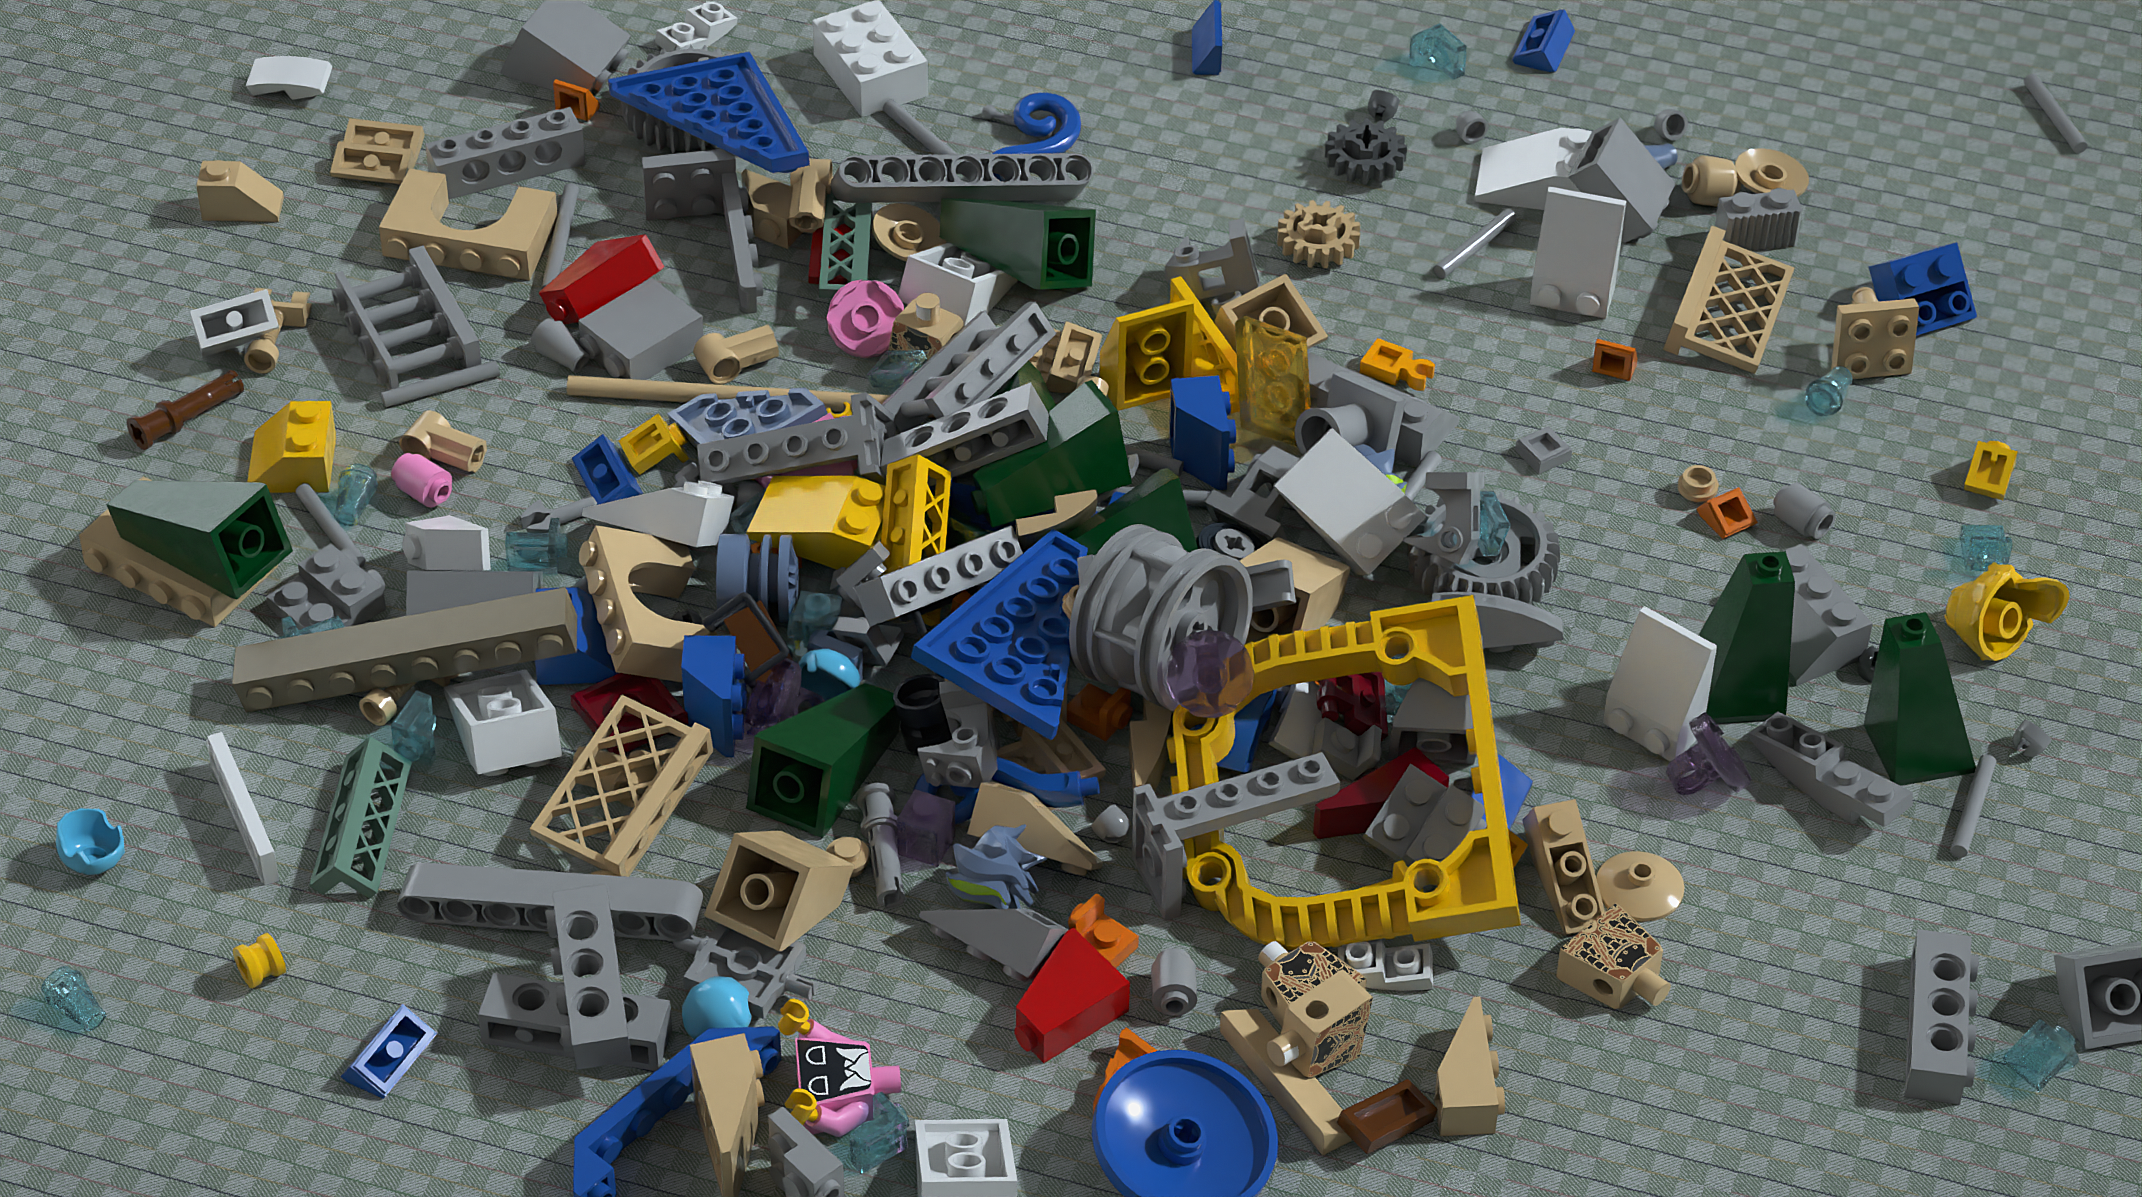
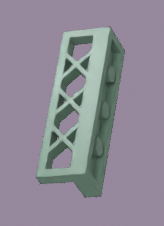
M832 190L831 194H827L819 298H833L837 291L845 286L828 284V281L838 275H842L850 282L868 280L872 203H856L843 210L834 203V201L841 200L834 196ZM844 223L852 231L842 236L834 229ZM843 249L851 256L840 262L832 254Z
M372 736L348 753L344 760L309 887L323 895L339 882L345 883L368 898L378 893L412 761ZM380 760L396 769L394 779L386 780L379 765ZM379 792L386 807L385 812H377L370 797L371 793ZM363 825H370L377 839L375 845H368L361 830ZM361 857L368 872L367 878L351 869L354 858Z

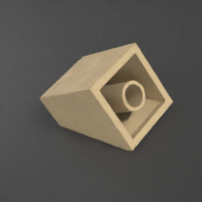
M1276 537L1241 559L1240 562L1245 567L1275 560L1291 561L1296 599L1294 604L1252 612L1245 644L1269 638V635L1278 634L1279 636L1294 633L1296 630L1310 631L1325 626L1341 605L1351 567L1280 537Z
M783 831L734 833L704 916L777 951H783L840 906L855 865Z

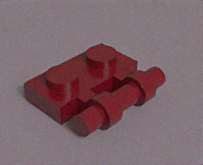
M1368 672L1317 680L1320 689L1316 692V706L1321 711L1322 719L1326 717L1334 722L1338 719L1340 713L1344 716V728H1347L1357 736H1361L1373 725L1382 729L1381 741L1388 736L1385 682L1381 672Z

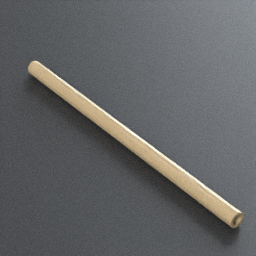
M569 375L567 379V395L688 402L701 394L716 393L718 400L734 399L738 392L768 390L770 396L788 395L790 390L784 388ZM809 390L824 403L826 409L830 407L832 412H844L843 402H848L853 413L851 395L859 394ZM869 394L880 404L891 396ZM930 414L928 416L930 418H936L934 414Z

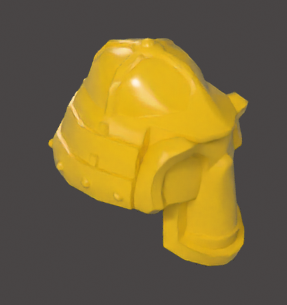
M1993 562L1988 566L1987 572H1983L1975 580L1957 586L1951 591L1944 618L1947 625L1956 631L1961 640L1982 661H1998L2007 658L2020 647L2028 636V632L2033 628L2032 619L2049 624L2056 620L2068 604L2069 590L2066 585L2056 579L2046 577L2023 579L2021 575L2015 572L2014 566L1998 565L1996 562Z

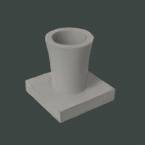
M1346 372L1333 373L1326 408L1307 409L1299 416L1296 422L1295 440L1302 455H1304L1327 431L1333 428L1352 446L1364 444L1371 447L1376 453L1389 449H1394L1395 451L1406 399Z

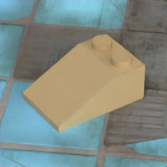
M745 1033L690 1045L694 1104L721 1197L739 1196L759 1127L758 1107L765 1106L760 1079H756L763 1077L758 1050H749Z

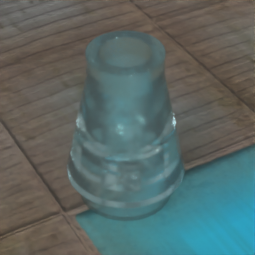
M1836 366L1829 373L1811 382L1805 392V401L1809 410L1818 416H1828L1837 413L1841 409L1848 387L1852 383L1850 371L1845 367Z
M349 464L344 471L340 472L338 476L337 505L334 518L338 523L344 526L357 525L361 514L377 491V475L370 467L362 464Z
M63 966L53 971L43 982L41 991L45 994V1002L79 1024L86 1032L93 1031L105 1020L106 1012L100 1007L79 970H72L69 966Z

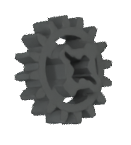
M1365 118L1361 124L1351 119L1349 127L1338 124L1336 132L1328 133V141L1325 142L1327 167H1335L1336 176L1347 174L1348 182L1358 178L1363 185H1367L1368 180L1371 179L1380 184L1382 183L1383 176L1393 179L1395 178L1396 171L1404 169L1407 155V145L1404 144L1405 137L1404 135H1396V127L1385 129L1384 121H1379L1374 125V123H1370L1369 118Z

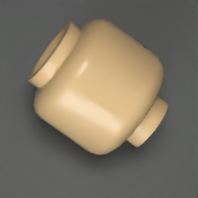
M1700 155L1685 167L1682 176V189L1687 193L1691 202L1718 207V198L1731 197L1739 193L1741 182L1737 178L1736 166L1731 160Z

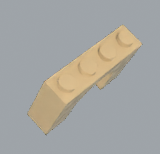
M409 168L379 226L383 256L410 261L409 249L423 245L434 265L530 281L555 229L558 216L555 192L519 186L506 213L497 222L480 229L459 230L440 223L449 205L446 174Z
M144 476L139 479V480L152 481V480H150V479H148V478H146V477H144ZM108 509L79 535L85 565L91 570L104 573L120 581L128 588H135L153 597L161 604H168L186 613L190 618L201 620L214 627L278 567V565L275 566L236 600L122 539Z
M596 525L588 541L583 542L580 548L579 562L586 574L588 591L593 597L597 610V620L602 626L607 652L611 655L615 671L682 682L681 664L684 635L718 636L716 630L710 632L701 624L662 617L644 606L635 597L633 592L679 599L695 570L688 546L650 534Z

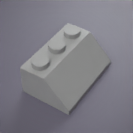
M1340 365L1318 387L1317 408H1326L1332 375L1341 371L1405 398L1406 402L1394 458L1414 467H1418L1429 451H1435L1457 426L1460 419L1455 414Z
M1802 544L1783 550L1787 553L1795 579L1789 679L1795 686L1858 662L1863 651L1868 648L1873 625Z
M407 571L406 616L535 593L536 589L542 588L543 571Z
M2142 941L2054 955L2059 998L2083 1049L2142 1040Z

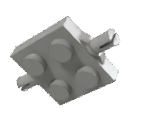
M719 924L715 931L703 939L692 935L684 941H673L674 948L695 955L694 962L683 976L685 989L691 990L692 987L710 977H732L748 990L750 1013L762 1019L765 1018L778 997L789 991L811 1000L812 995L814 996L817 990V982L795 975V972L806 957V944L795 941L783 951H777L722 924Z

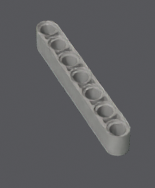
M1077 153L853 155L846 157L841 162L831 180L830 187L837 199L847 203L941 202V199L974 198L997 201L1072 200L1077 198L1085 189L1093 176L1094 168L1087 157ZM1066 172L1073 174L1078 181L1069 178ZM993 173L1001 175L1005 182L996 179ZM1030 173L1038 175L1042 181L1033 179ZM919 174L928 176L932 183L924 181ZM957 174L964 175L969 182L960 180ZM845 175L853 176L858 183L848 181ZM882 175H889L895 180V183L886 181Z
M423 862L411 865L396 902V908L405 918L415 922L548 932L546 911L554 910L552 891L606 883L615 937L684 941L693 935L704 895L696 885L682 880Z

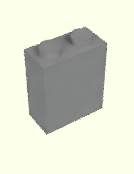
M1621 118L1591 132L1568 176L1582 193L1626 201L1621 238L1623 243L1638 236L1645 238L1657 228V220L1661 212L1668 206L1670 202L1668 198L1675 186V182Z
M652 277L579 320V345L590 355L589 359H594L602 365L613 378L647 380L692 353L696 342L704 336L702 315Z

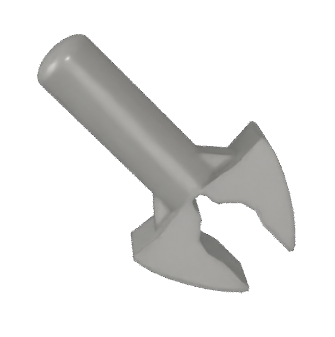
M590 496L556 509H547L542 501L538 500L530 505L521 515L522 530L527 528L529 540H559L558 526L582 517L583 508L597 505L595 498Z

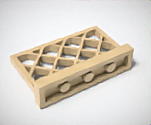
M1711 226L1663 350L1678 355L1681 346L1755 374L1795 268L1723 241L1726 231ZM1724 256L1739 261L1743 267L1731 269ZM1768 272L1781 277L1782 280L1768 283L1761 273ZM1750 276L1757 286L1745 288L1739 278ZM1728 281L1734 291L1722 293L1716 284ZM1764 295L1771 305L1759 307L1752 297ZM1741 300L1748 310L1736 313L1730 303ZM1718 305L1725 316L1713 318L1706 308ZM1755 319L1762 330L1750 332L1743 322ZM1732 325L1739 335L1726 337L1720 327ZM1709 330L1715 340L1709 342L1694 336V334ZM1746 344L1753 354V358L1738 353L1734 347Z
M621 695L530 827L531 835L602 870H608L619 876L629 877L712 754L713 746L710 729L696 722L692 727H689ZM628 712L641 718L644 728L619 734L617 724L624 713ZM670 732L681 737L675 747L657 752L652 736ZM645 738L648 739L651 750L650 754L626 759L622 744ZM614 746L618 747L621 761L596 767L594 757L599 750ZM655 764L657 774L652 781L637 785L633 784L630 773L631 769ZM624 771L629 787L604 793L600 777ZM594 779L599 795L573 801L571 791L577 783ZM643 794L638 801L637 795ZM632 797L634 808L630 814L611 819L607 803ZM567 798V799H568V803H564V804H563V802H564L565 799ZM602 805L606 821L580 827L576 811ZM572 813L575 829L557 833L546 828L553 817ZM620 828L615 835L614 829ZM609 831L611 842L603 854L586 847L583 837Z

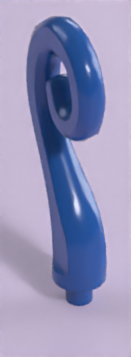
M1052 93L1029 94L1018 101L1013 112L1014 123L1018 129L1027 135L1035 137H1045L1053 132L1056 128V119L1053 116H1047L1042 120H1035L1029 115L1035 111H1047L1056 115L1062 122L1061 129L1048 139L1005 147L992 154L1065 153L1074 145L1080 135L1081 118L1079 111L1073 103L1062 96ZM993 173L996 179L1005 182L1001 175Z
M998 756L997 770L991 778L1003 785L1032 793L1046 807L1052 808L1084 805V796L1100 794L1097 777L1081 779L1079 771L1040 774ZM924 772L921 774L913 788V801L915 808L924 819L939 825H956L971 819L979 788L950 785L951 791L955 795L964 796V799L954 805H943L936 800L937 791L943 784L933 786L931 783H927Z

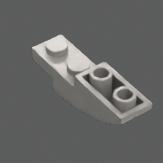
M1474 592L1432 593V602L1473 595L1479 617L1481 635H1483L1482 646L1483 649L1489 648L1491 652L1509 651L1514 648V645L1531 644L1535 648H1545L1555 645L1556 641L1564 640L1563 619L1523 601Z
M1780 712L1772 715L1749 733L1752 743L1783 776L1824 808L1849 823L1863 816L1886 827L1913 806L1912 791L1846 759L1844 756V744Z

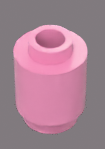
M406 453L399 457L393 465L391 477L396 483L397 488L426 507H435L445 502L452 491L451 474L422 455Z

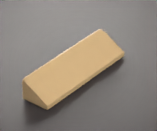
M1258 1009L1227 1010L1221 1013L1220 1033L1322 1156L1352 1141L1337 1124L1342 1108L1315 1076H1304L1290 1062L1281 1067L1272 1062L1267 1052V1043L1280 1035Z

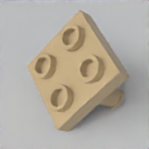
M1869 287L1857 289L1853 293L1852 304L1837 306L1831 374L1835 381L1912 374L1919 305L1915 298L1879 302L1873 289Z

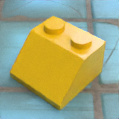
M290 401L255 430L247 482L265 483L270 493H296L297 487L303 483H308L315 492H329L336 443V430L331 401Z

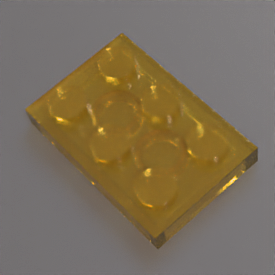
M1243 316L1235 322L1241 428L1298 447L1295 440L1296 422L1305 410L1311 408L1307 338L1248 316Z

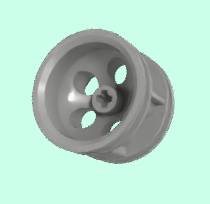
M1135 524L1123 528L1113 535L1098 551L1087 568L1078 588L1069 627L1070 651L1076 668L1081 674L1110 687L1128 689L1143 695L1149 702L1174 712L1176 707L1183 701L1196 698L1203 680L1206 683L1222 659L1227 655L1230 657L1243 648L1247 639L1253 608V590L1248 571L1239 560L1211 549L1204 548L1186 552L1174 536L1147 525Z

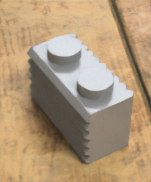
M1776 188L1767 193L1749 194L1739 192L1731 197L1718 198L1719 204L1715 227L1726 231L1723 241L1749 251L1752 249L1756 251L1759 249L1766 250V248L1773 249L1774 247L1780 249L1782 246L1787 248L1789 245L1793 247L1797 245L1803 209L1794 190Z

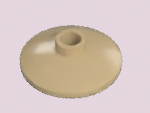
M1765 148L1750 149L1741 153L1735 162L1738 180L1756 194L1767 193L1776 188L1794 190L1797 197H1799L1806 191L1809 184V175L1803 165L1793 157L1780 151Z
M903 203L886 205L877 211L872 221V232L879 245L892 256L906 262L910 255L946 244V240L939 237L940 223L930 213L913 205Z
M1631 851L1615 855L1600 867L1596 877L1603 905L1608 909L1614 903H1617L1635 921H1656L1669 916L1680 906L1684 896V881L1677 868L1666 859L1648 852Z

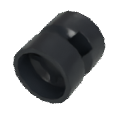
M915 675L905 679L894 690L893 700L897 716L901 721L900 727L905 746L916 755H919L918 748L939 745L953 739L940 697L939 682H945V680L937 675Z

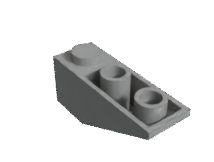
M1030 909L921 911L919 914L921 919L932 924L930 929L932 933L949 941H955L957 938L968 944L966 949L968 953L985 961H991L992 958L1005 965L1003 968L1004 973L1024 982H1027L1028 978H1035L1066 931H1068L1065 927Z

